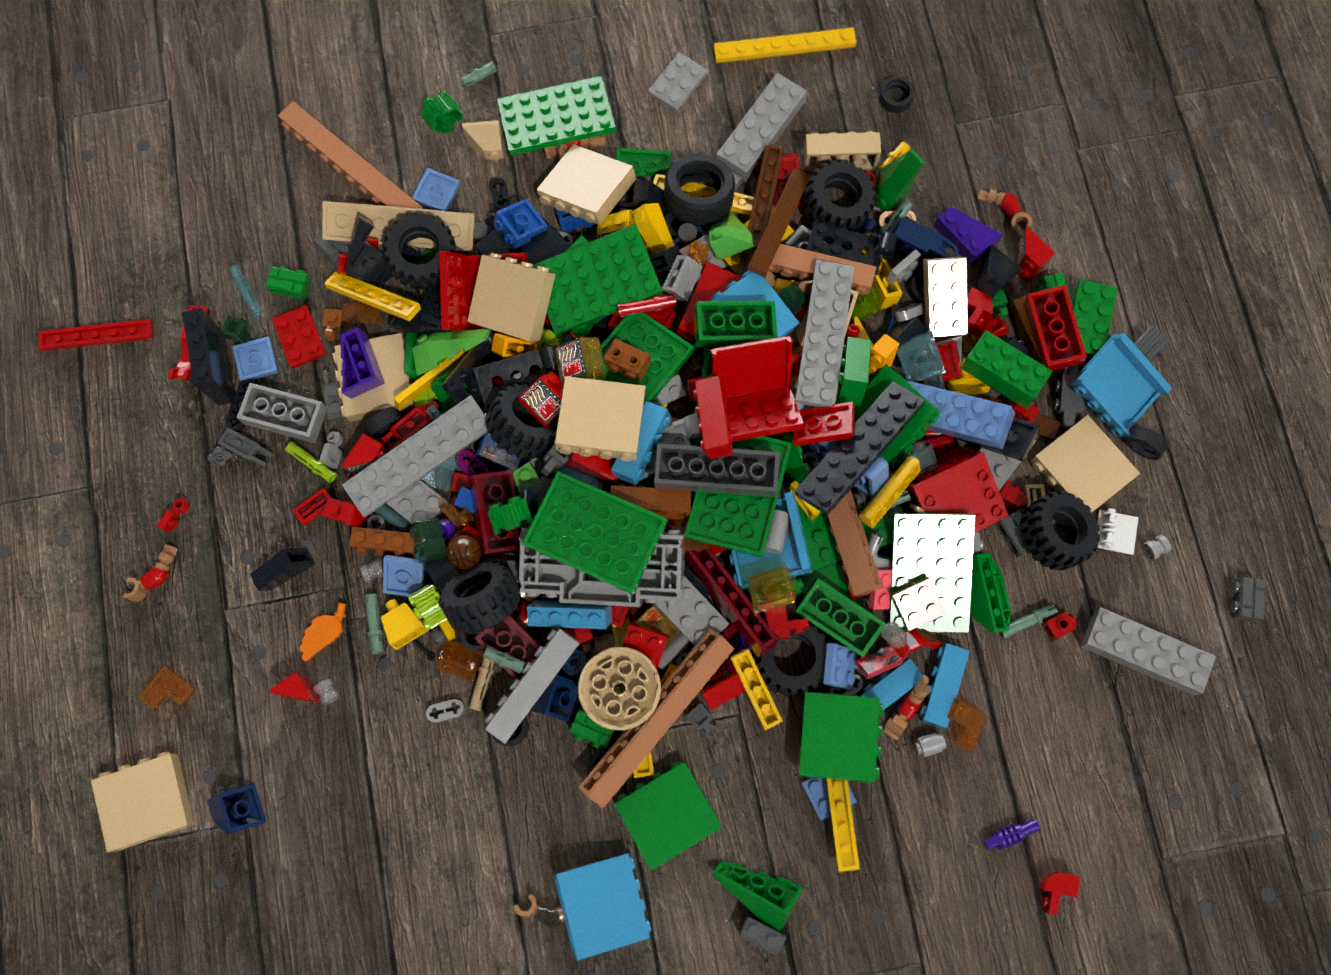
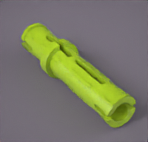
M292 441L286 446L285 451L309 467L315 475L321 476L328 483H332L336 479V472L329 469L321 461L295 444V442Z

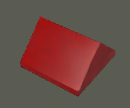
M296 672L270 689V693L314 703L321 702L308 677Z

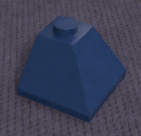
M556 675L530 711L573 724L581 704L578 691L579 683Z
M255 784L219 793L207 800L212 820L227 835L267 823Z

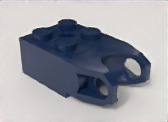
M903 217L894 233L898 239L894 255L905 259L916 249L921 254L918 259L919 267L922 266L923 259L956 257L959 252L957 246L946 237L937 234L929 227L917 224L913 219ZM952 248L954 255L950 256L944 249Z

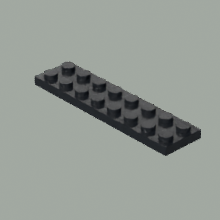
M892 382L854 424V438L841 439L794 491L795 496L828 516L925 405V399Z

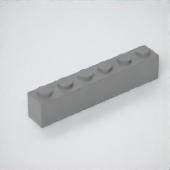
M559 627L557 630L553 629L546 638L548 640L544 647L540 646L535 652V660L532 664L528 662L522 670L523 676L520 680L517 678L509 687L511 692L507 697L503 695L497 703V706H499L495 713L491 712L484 721L487 723L485 730L503 743L507 742L579 645L576 639Z

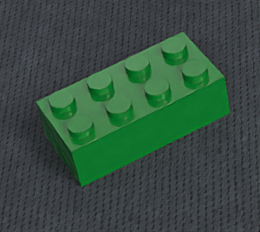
M1080 279L1073 289L1071 302L1087 356L1085 362H1089L1108 340L1118 288Z
M698 301L693 308L695 347H727L777 338L775 301Z
M988 331L984 332L961 367L967 373L1025 409L1029 408L1053 372Z
M818 576L795 608L798 614L806 619L808 618L810 622L862 657L865 656L886 625L884 620Z

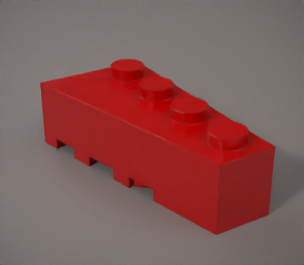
M719 376L695 381L696 389L693 390L695 401H698L699 405L696 406L697 417L701 419V423H698L700 435H703V440L700 441L702 452H706L709 459L733 454L732 436L730 429H727L731 428L728 417V397Z

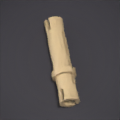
M483 658L481 667H478L479 674L468 707L470 709L481 711L490 676L494 673V670H492L494 662L487 658Z

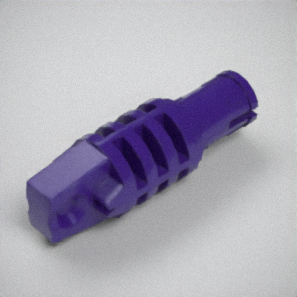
M1035 818L1020 825L1014 823L991 833L993 838L984 841L983 844L987 851L998 847L1000 851L1022 842L1025 836L1040 831L1041 828Z

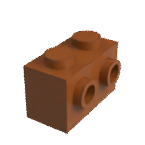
M616 339L604 357L608 370L614 373L620 372L632 381L636 379L641 382L652 363L650 354Z

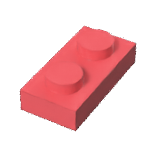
M889 568L877 569L883 588L870 593L869 608L873 610L889 609L892 570Z

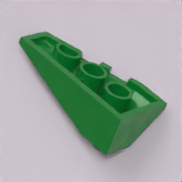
M910 149L883 167L876 178L875 202L883 212L892 211L901 204L924 164V161L913 149Z
M790 431L781 439L782 441L792 443L783 478L789 484L796 480L800 485L810 472L808 464H803L801 446L794 445L793 431Z
M723 860L712 873V876L761 921L780 932L789 920L803 891L802 887L779 876L777 879L771 878L759 871V874L750 872L744 866Z

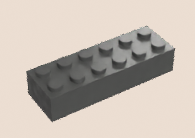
M658 444L654 480L655 489L776 497L780 452L733 449V454L709 459L707 453H703L700 446Z

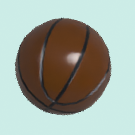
M459 535L448 544L446 553L449 562L454 567L464 570L477 565L481 559L482 549L475 538L468 535Z

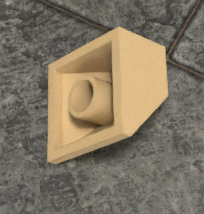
M498 120L462 123L467 143L486 160L504 158V141Z

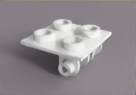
M1108 509V511L1099 510L1097 524H1099L1100 528L1098 532L1100 534V541L1098 542V548L1134 555L1138 517L1116 513L1115 509Z

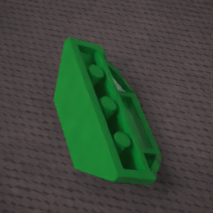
M976 554L973 556L970 603L972 617L991 633L1008 632L1012 612L1003 574L992 560L991 554Z

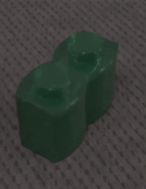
M438 518L415 521L411 524L409 532L410 537L415 542L414 555L420 563L443 559L447 556L446 545L442 537V528Z

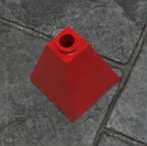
M573 453L564 464L569 469L608 483L611 481L616 483L619 479L611 471L616 461V458L613 457L611 459H603L596 455L585 457L579 453Z

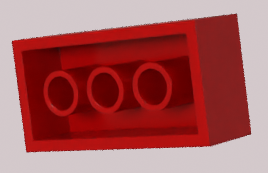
M1066 285L1027 294L1024 302L1042 365L1053 371L1083 364L1087 356Z

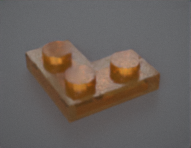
M164 666L138 699L150 709L156 711L167 696L180 706H185L197 690L171 669Z
M954 699L947 717L961 725L954 745L973 753L987 715L958 699Z

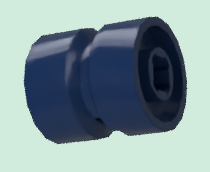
M575 649L562 666V669L569 676L579 678L588 663V659L582 651Z

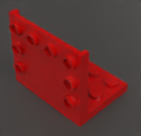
M439 251L442 330L489 329L467 322L482 255L467 256L448 251ZM524 252L499 254L502 255L501 259L504 260L506 257L517 259L518 264H521L522 261L527 262V253Z
M790 336L711 349L712 377L719 376L728 397V417L731 428L727 429H730L732 442L804 429L803 419L797 404L794 403L795 399L791 391L792 340Z
M958 446L921 464V471L906 488V490L914 492L919 507L925 513L974 514V533L1009 516L984 452L964 446Z

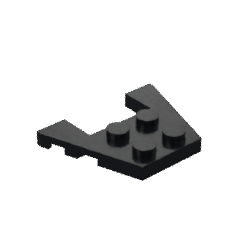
M358 216L344 270L345 273L363 282L381 287L393 276L386 265L383 255L384 251L366 242V239L375 227L374 224ZM409 243L406 244L402 251L403 258L407 262H410L415 257H419L422 253L420 249Z
M432 284L427 285L428 289H423L427 293L420 305L421 309L414 319L407 321L394 315L388 326L389 331L405 333L450 332V330H442L440 285L438 284L435 287Z

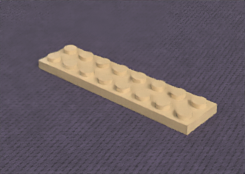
M323 201V240L351 242L357 217L361 216L375 226L368 237L377 238L379 244H383L385 233L390 232L389 226L392 223L396 225L398 218L403 217L405 219L407 214L413 213V216H418V213H424L426 217L429 214L435 216L436 221L441 219L445 226L450 228L454 236L456 250L472 252L474 214ZM416 238L408 242L415 247L438 249L433 241L426 238Z

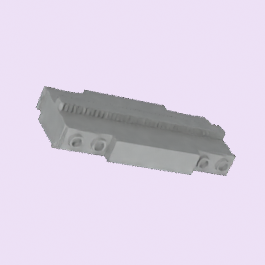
M528 523V527L522 528V532H520L519 581L522 584L520 593H526V596L536 597L539 593L546 594V597L556 598L559 595V603L640 607L643 599H645L646 603H657V600H665L666 604H677V601L683 599L685 588L683 587L685 569V546H683V539L685 534H680V530H668V533H662L634 595L523 546L522 543L532 523Z

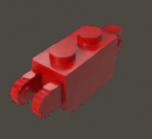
M436 401L432 402L429 406L425 404L417 406L389 429L390 432L380 442L382 444L387 443L395 436L398 441L389 447L387 451L390 452L433 422L435 418L434 413L440 406Z

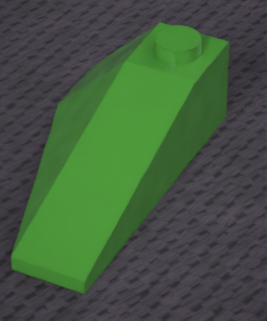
M729 212L723 219L712 224L709 231V241L718 260L754 247L752 234L732 212Z
M476 329L437 332L427 336L426 334L419 336L416 339L417 342L412 347L417 375L435 369L439 366L438 363L445 358H448V360L455 358L461 352V349L467 351L486 341L491 330Z

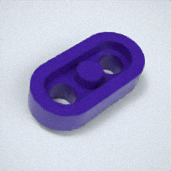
M445 518L429 527L430 535L437 543H441L455 534L453 522Z

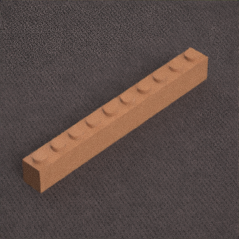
M294 101L278 115L281 120L280 125L287 132H293V136L299 142H305L306 147L314 153L316 151L319 154V158L325 163L329 162L335 172L345 175L344 178L351 185H357V189L363 195L368 194L375 205L423 209L421 205Z
M709 629L661 687L660 699L653 714L639 726L625 730L578 788L601 808H604L707 681L715 674L721 664L729 657L734 648L720 634Z

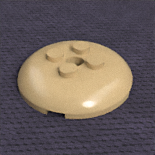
M626 647L609 648L591 658L584 667L578 686L579 699L586 714L598 725L612 730L631 729L645 722L655 711L661 694L660 678L652 662L642 653ZM617 684L625 685L626 690L623 694L618 695L615 693L614 688Z

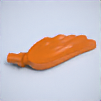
M338 603L337 612H335L334 616L323 615L312 620V625L305 629V635L299 648L303 652L302 660L309 661L319 651L340 637L343 632L342 619L346 617V614H344L346 604Z

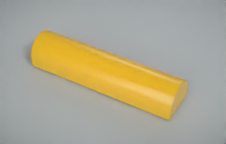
M908 456L859 514L860 519L866 525L874 528L919 474L921 468L918 459Z
M745 648L732 654L729 658L740 677L741 683L763 729L766 731L783 722L749 649Z

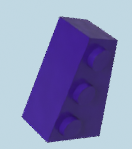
M952 206L938 216L934 224V228L943 237H946L959 249L958 253L966 258V262L970 266L984 256L992 245L996 246L1003 236L1001 233Z
M356 327L341 334V358L343 359V370H341V376H343L342 394L352 399L385 384L367 333Z

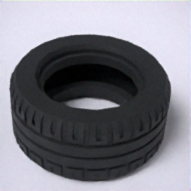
M692 154L678 159L669 167L665 176L664 202L668 211L675 218L694 226H706L720 221L729 213L734 199L735 178L730 168L724 162L710 155ZM702 182L713 186L717 190V194L707 198H696L684 193L681 187L687 183Z

